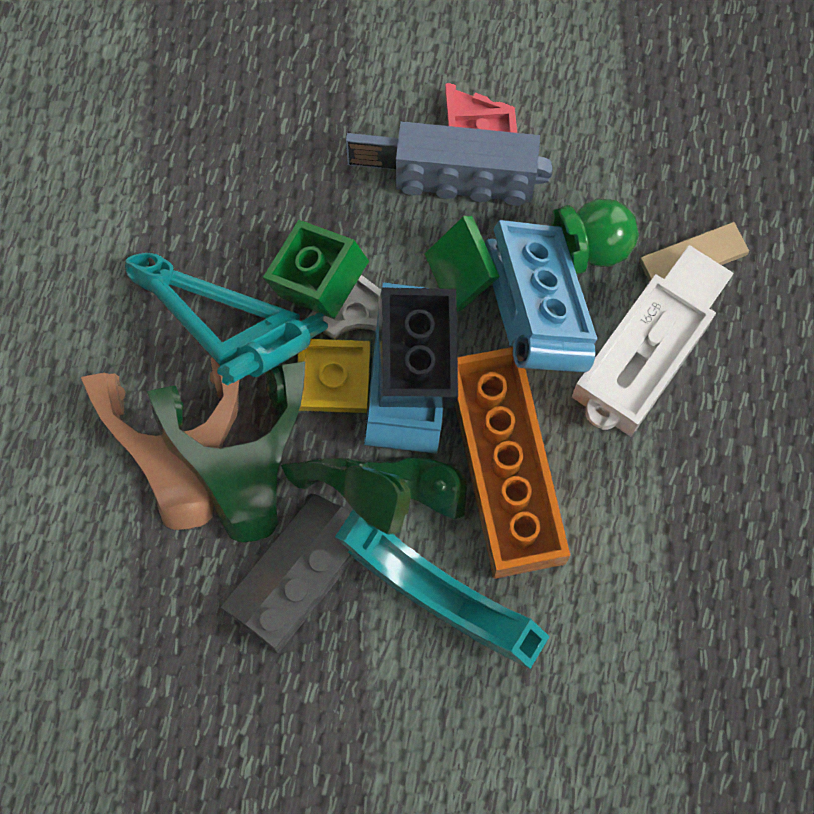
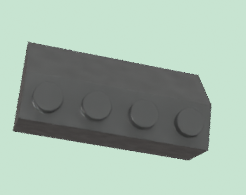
M314 493L220 608L276 653H279L355 559L347 553L349 549L335 538L350 513L341 506Z

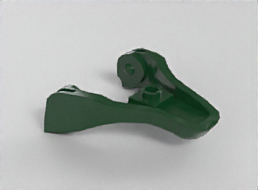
M305 361L276 366L266 372V389L278 413L277 422L268 434L255 442L221 449L204 447L179 429L183 423V402L180 399L176 386L147 391L155 420L168 450L176 455L196 475L214 503L227 534L237 542L246 543L267 538L273 534L278 525L276 505L277 473L283 449L293 429L301 406Z
M411 457L398 462L327 458L281 465L288 481L297 488L306 489L319 480L334 487L361 518L387 535L402 531L405 515L409 512L410 499L419 501L436 512L453 519L464 517L466 479L455 467L440 461Z

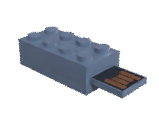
M400 122L399 138L347 133L346 137L348 165L396 170V189H402L408 195L432 192L444 199H452L457 195L470 196L472 200L477 202H487L492 198L502 199L509 205L518 206L525 202H531L534 185L549 182V178H551L553 173L552 162L545 157L538 156L540 135Z

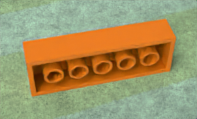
M513 347L458 357V399L454 405L493 579L566 565L571 555L526 369L516 366L513 358Z

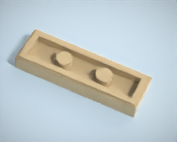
M735 222L643 256L639 262L650 282L655 274L665 279L689 245L720 265L746 256L749 253V249Z

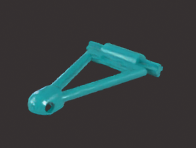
M154 253L132 255L125 261V270L129 279L145 290L153 292L220 365L217 369V374L222 376V383L227 386L247 375L258 377L305 350L309 347L311 338L328 328V323L323 321L324 315L320 312L299 321L300 315L175 271L169 261ZM149 258H152L154 260L155 265L148 266ZM169 285L266 319L221 342Z

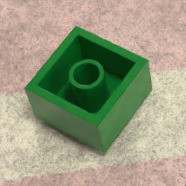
M298 220L263 278L276 294L284 300L335 319L369 260L354 239Z

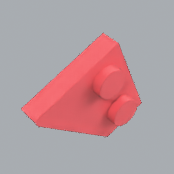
M445 84L448 126L517 133L515 107L502 102H493L488 97L478 93L472 96L456 90V85Z

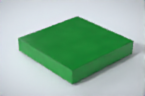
M463 216L424 253L439 288L456 289L457 312L463 310L500 277L473 216Z

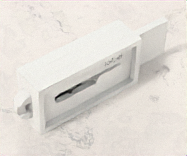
M689 245L665 279L655 274L595 357L592 368L585 372L576 384L572 398L586 406L587 420L594 426L601 428V430H608L615 426L632 437L710 325L716 312L709 308L734 274L733 272Z

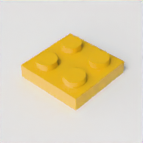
M310 339L309 347L298 353V362L305 361L304 388L299 411L367 413L370 341Z

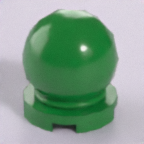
M597 198L581 206L577 213L570 205L562 206L552 211L551 226L562 228L577 275L586 272L588 263L595 267H611L628 258L636 246L639 237L636 217L626 205L617 200Z

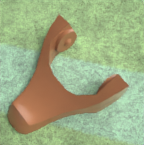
M211 358L212 372L210 373V381L215 384L218 398L221 401L207 422L193 430L183 432L204 447L221 449L237 416L239 380L228 386L223 384L222 376L217 374V369L220 365ZM104 372L81 377L100 419L135 459L147 477L154 492L163 524L173 530L191 529L206 524L213 517L214 503L196 475L176 455L168 450L161 435L152 436L138 433L121 420L120 415H124L125 390L121 387L119 376L115 373L108 374Z

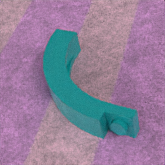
M354 510L351 511L335 536L338 541L349 549L347 553L399 593L473 640L516 663L531 669L550 637L531 618L490 600L454 579L420 556L394 534L387 535L369 525Z

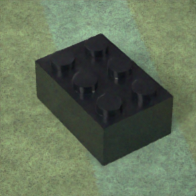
M382 287L379 298V407L453 408L458 399L456 289Z

